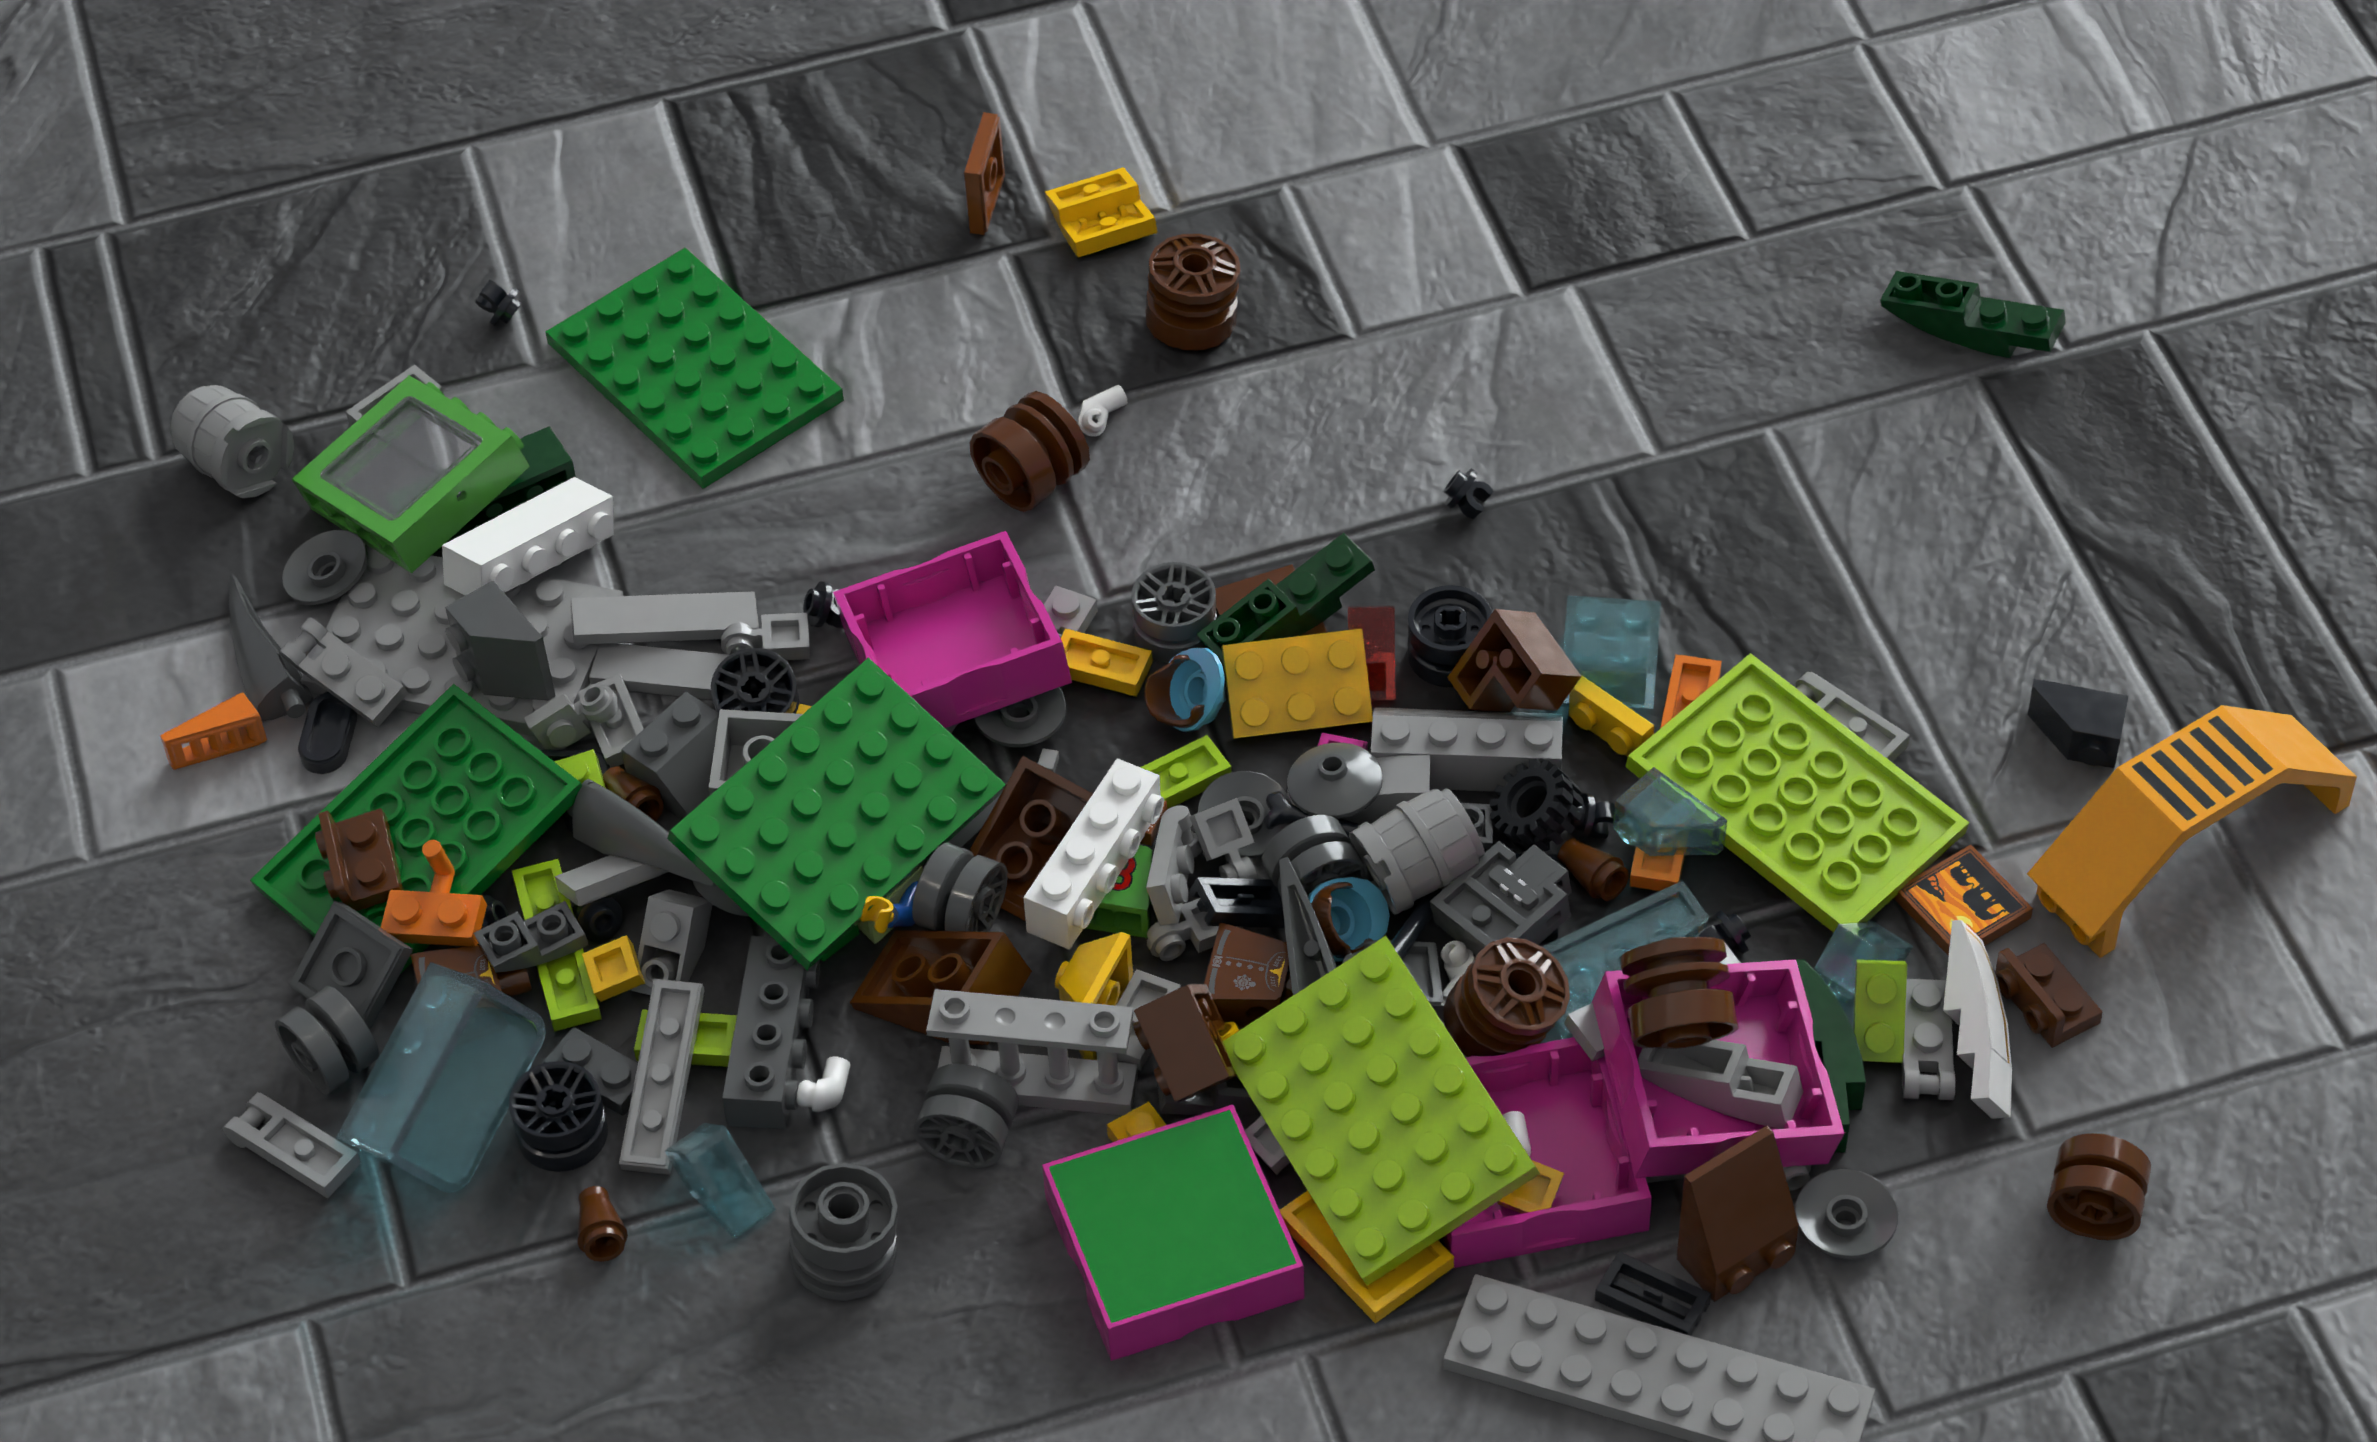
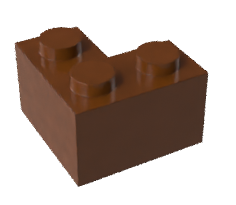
M1495 609L1447 678L1470 710L1511 712L1514 706L1523 709L1557 711L1582 676L1535 612Z
M1187 984L1134 1009L1138 1019L1137 1022L1133 1023L1135 1034L1145 1050L1151 1048L1159 1067L1154 1069L1156 1080L1162 1092L1166 1096L1172 1094L1175 1102L1185 1101L1237 1076L1219 1034L1227 1028L1207 984Z

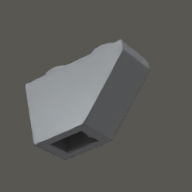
M670 889L648 897L637 956L645 984L635 987L631 991L651 995L654 979L689 982L705 947L713 904L703 897Z

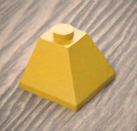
M1119 932L1079 945L1070 962L1064 961L1057 972L1055 988L1059 989L1060 1001L1116 1006L1133 976L1130 935ZM1079 1050L1082 1059L1097 1060L1096 1051Z

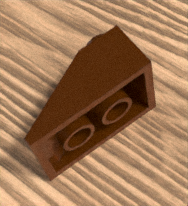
M1022 756L969 851L974 856L982 855L1006 866L1008 875L1007 887L1001 908L1026 922L1025 894L1093 793L1025 756Z
M895 930L850 1001V1004L858 1011L927 1035L926 1029L935 989L1018 997L1032 971L1004 932ZM933 1037V1038H936V1039H939V1040H942V1041H944V1042L949 1043V1039H948V1038H944V1037ZM969 1040V1045L989 1044L987 1041Z
M1768 1126L1763 1127L1684 1175L1677 1260L1703 1290L1711 1293L1713 1302L1728 1293L1734 1295L1742 1292L1751 1284L1754 1277L1770 1267L1772 1269L1782 1267L1793 1257L1796 1250L1799 1223L1774 1132Z

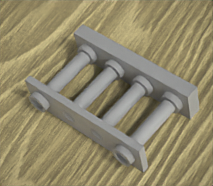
M934 990L926 1029L927 1036L949 1039V1046H942L938 1068L948 1064H969L987 1069L1005 1079L1015 1089L1019 1098L1018 1106L1125 1115L1132 1111L1138 1078L1137 1064L1118 1062L1117 1053L1127 1054L1134 1013L1133 1007ZM969 1040L998 1042L999 1051L970 1049ZM1018 1044L1047 1047L1048 1056L1019 1053ZM1068 1049L1096 1051L1097 1060L1068 1058Z

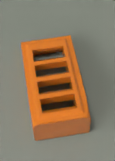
M243 692L160 736L168 762L173 770L245 750L267 741L261 717ZM189 742L190 745L182 748L181 744Z

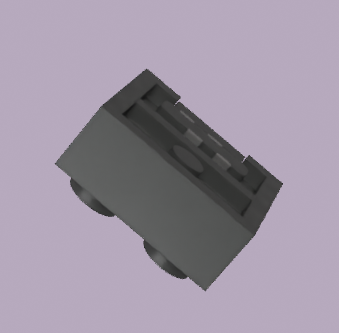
M1498 841L1484 855L1478 858V864L1459 875L1430 901L1434 923L1456 941L1463 942L1466 948L1471 950L1476 956L1490 942L1506 937L1527 939L1539 945L1571 916L1568 895L1572 891L1568 870L1537 846L1532 845L1517 859L1513 851Z

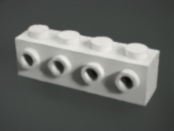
M573 477L443 544L444 585L466 596L491 581H494L504 593L520 584L528 582L535 576L560 565L565 560L586 549L592 548L595 544L614 535L613 496Z
M1118 758L1115 760L1025 894L1024 908L1026 930L1028 933L1070 950L1082 930L1091 922L1095 910L1105 895L1114 887L1117 877L1128 860L1137 852L1149 826L1159 819L1164 807V798L1161 797L1160 775Z

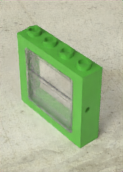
M409 375L295 475L292 481L311 510L341 529L353 532L366 545L410 573H413L525 472L530 465L521 452V449L524 448L522 441L511 429L505 427L501 430L484 413L474 414L457 397L449 399L433 383L428 382L425 385Z

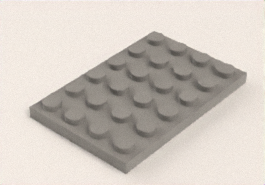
M366 545L368 552L366 568L357 583L341 596L326 627L331 634L405 687L408 694L396 706V710L422 714L450 686L455 684L517 733L534 736L524 719L526 716L563 693L574 704L580 700L577 691L588 687L590 684L589 676L599 644L574 645L570 609L571 598L623 596V591L537 575L528 582L505 592V595L543 637L556 695L548 701L484 695L472 680L466 683L460 677L453 664V658L457 656L456 650L449 642L445 629L450 627L445 607L465 595L444 585L442 557L431 555L413 573H410ZM317 645L311 659L315 661L324 649ZM303 674L301 683L305 684L311 693L321 695L328 692Z

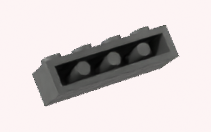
M751 936L722 1096L727 1126L787 1129L789 1111L798 1109L796 1098L799 1080H795L796 1070L804 1069L806 1063L807 1044L806 1040L802 1039L803 1028H811L813 1022V999H809L810 988H818L820 960L806 970L772 937Z

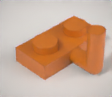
M429 840L423 845L422 852L435 873L430 892L390 890L380 928L403 943L476 946L478 942L475 939L474 932L482 928L487 903L482 895L450 893L455 869L440 842Z

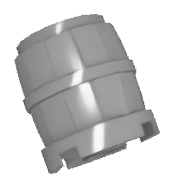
M218 385L201 386L189 392L178 403L173 412L170 429L176 449L192 463L196 470L214 478L219 486L240 498L257 497L269 491L277 484L272 479L277 475L280 468L287 471L291 464L294 441L289 427L283 424L277 416L261 410L253 400L237 394L228 388Z
M1435 788L1407 802L1402 801L1395 806V809L1383 815L1372 824L1365 822L1349 833L1352 846L1374 879L1371 883L1381 890L1387 901L1388 909L1394 915L1412 908L1415 900L1423 898L1439 889L1443 890L1459 875L1478 864V858L1485 854L1481 839L1470 817L1457 797L1447 788L1442 791Z

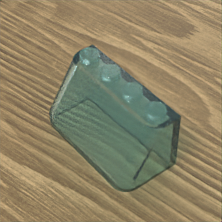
M430 962L335 1139L441 1191L453 1193L463 1189L472 1179L509 1109V1097L513 1086L530 1069L544 1043L546 1027L542 1017L481 979Z

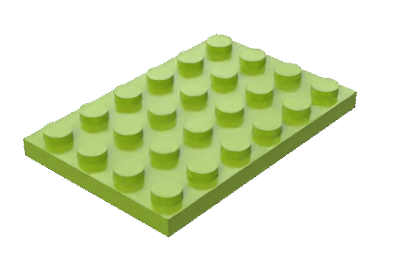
M1751 653L1629 754L1625 766L1843 941L1849 939L1888 904L1912 878L1921 874L1966 834L1970 823Z
M1387 936L1376 941L1223 1041L1235 1073L1367 1286L1540 1174Z

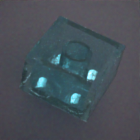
M1567 596L1564 653L1581 676L1593 682L1627 707L1654 709L1661 601ZM1569 695L1563 703H1569Z

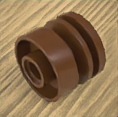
M1180 234L1165 239L1154 248L1149 258L1148 291L1145 310L1147 327L1155 338L1167 346L1182 350H1205L1220 345L1231 336L1236 325L1237 294L1239 292L1241 272L1239 257L1223 241L1204 234Z
M1038 391L1027 393L1019 400L1018 404L1010 406L1003 417L993 419L973 434L969 442L972 460L985 484L1000 500L1011 508L1022 512L1032 510L1049 497L1056 486L1067 483L1072 475H1076L1084 470L1090 461L1088 444L1075 419L1059 402L1049 395Z
M1506 937L1490 942L1476 955L1473 962L1467 967L1466 972L1448 993L1443 1008L1444 1025L1461 1052L1467 1057L1504 1055L1524 1049L1530 1045L1542 1043L1547 1033L1553 1029L1565 1014L1570 999L1568 978L1555 957L1544 947L1527 939Z
M1714 937L1668 938L1636 947L1619 957L1622 973L1630 976L1623 982L1626 994L1637 997H1649L1633 1004L1627 1009L1634 1046L1658 1049L1689 1048L1728 1036L1739 1029L1732 992L1722 989H1709L1730 977L1728 965L1720 963L1727 957L1723 940Z

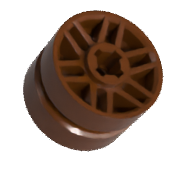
M2090 1133L2076 1135L2067 1139L2058 1150L2054 1178L2047 1201L2049 1215L2062 1228L2079 1236L2097 1240H2118L2132 1235L2141 1224L2145 1196L2151 1174L2149 1158L2134 1144L2111 1135Z

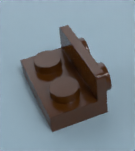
M382 808L336 823L328 810L318 813L322 830L315 832V838L321 856L324 860L328 859L330 870L324 871V880L332 899L339 897L342 903L355 911H359L387 902L390 890H403L388 820Z
M2045 943L2017 957L2009 948L1998 953L1995 974L2001 994L2006 999H2012L2022 1011L2028 1027L2035 1034H2041L2051 1048L2101 1023L2103 1011Z

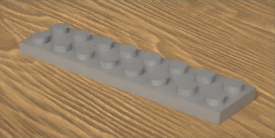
M1477 1274L1474 1275L1443 1358V1369L1691 1442H1861L1875 1395V1389Z

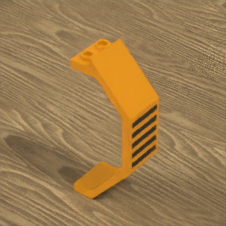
M2221 705L2117 767L2030 869L2027 875L2038 885L2036 894L2042 905L2049 912L2056 913L2070 927L2073 936L2079 943L2087 945L2101 958L2115 949L2121 918L2127 906L2186 840L2282 783L2304 785L2329 810L2337 814L2350 805L2357 776L2292 715Z

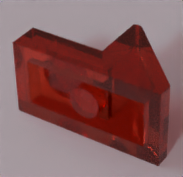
M1348 606V630L1362 628L1371 701L1396 700L1394 606Z

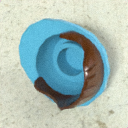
M1190 648L1180 652L1167 665L1148 677L1144 691L1146 706L1150 714L1156 720L1168 726H1173L1182 732L1198 730L1204 724L1212 722L1226 701L1224 671L1218 656L1208 648Z
M1355 877L1336 878L1319 884L1308 896L1335 962H1343L1347 954H1353L1363 949L1364 943L1380 940L1387 932L1390 917L1387 901L1381 890L1368 880Z

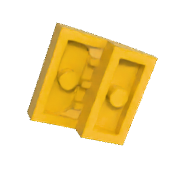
M1124 167L1045 191V197L1066 241L1077 257L1158 233L1155 217L1141 201L1138 184Z

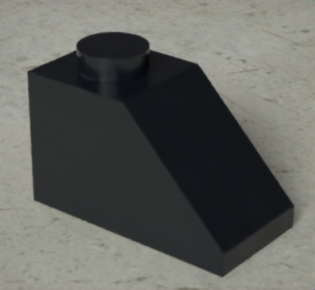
M2034 678L2027 715L2067 760L2083 762L2091 766L2115 768L2129 696Z

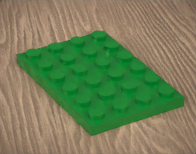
M686 248L681 249L545 331L548 344L702 489L844 401L843 390L837 383Z
M868 657L669 831L667 839L808 970L861 922L860 918L867 897L880 896L885 899L889 897L930 859L939 846L948 843L1002 793L1006 784Z
M453 684L321 812L328 810L336 823L382 808L388 820L403 891L430 892L435 873L424 856L422 847L429 840H437L455 869L450 893L481 895L574 804L582 784L462 689ZM319 815L311 820L250 879L254 887L313 937H315L333 902H342L339 897L331 898L324 880V871L330 870L328 859L324 860L321 856L315 838V832L322 830ZM387 902L356 912L381 927ZM404 943L413 949L411 954L423 952L431 945ZM411 955L401 973L412 963Z

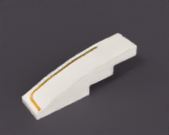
M1962 920L1952 921L1943 1011L1960 1026L1957 1055L1973 1069L1971 1100L1992 1119L2011 1117L2012 1063L2009 1031L1998 979L1982 939Z

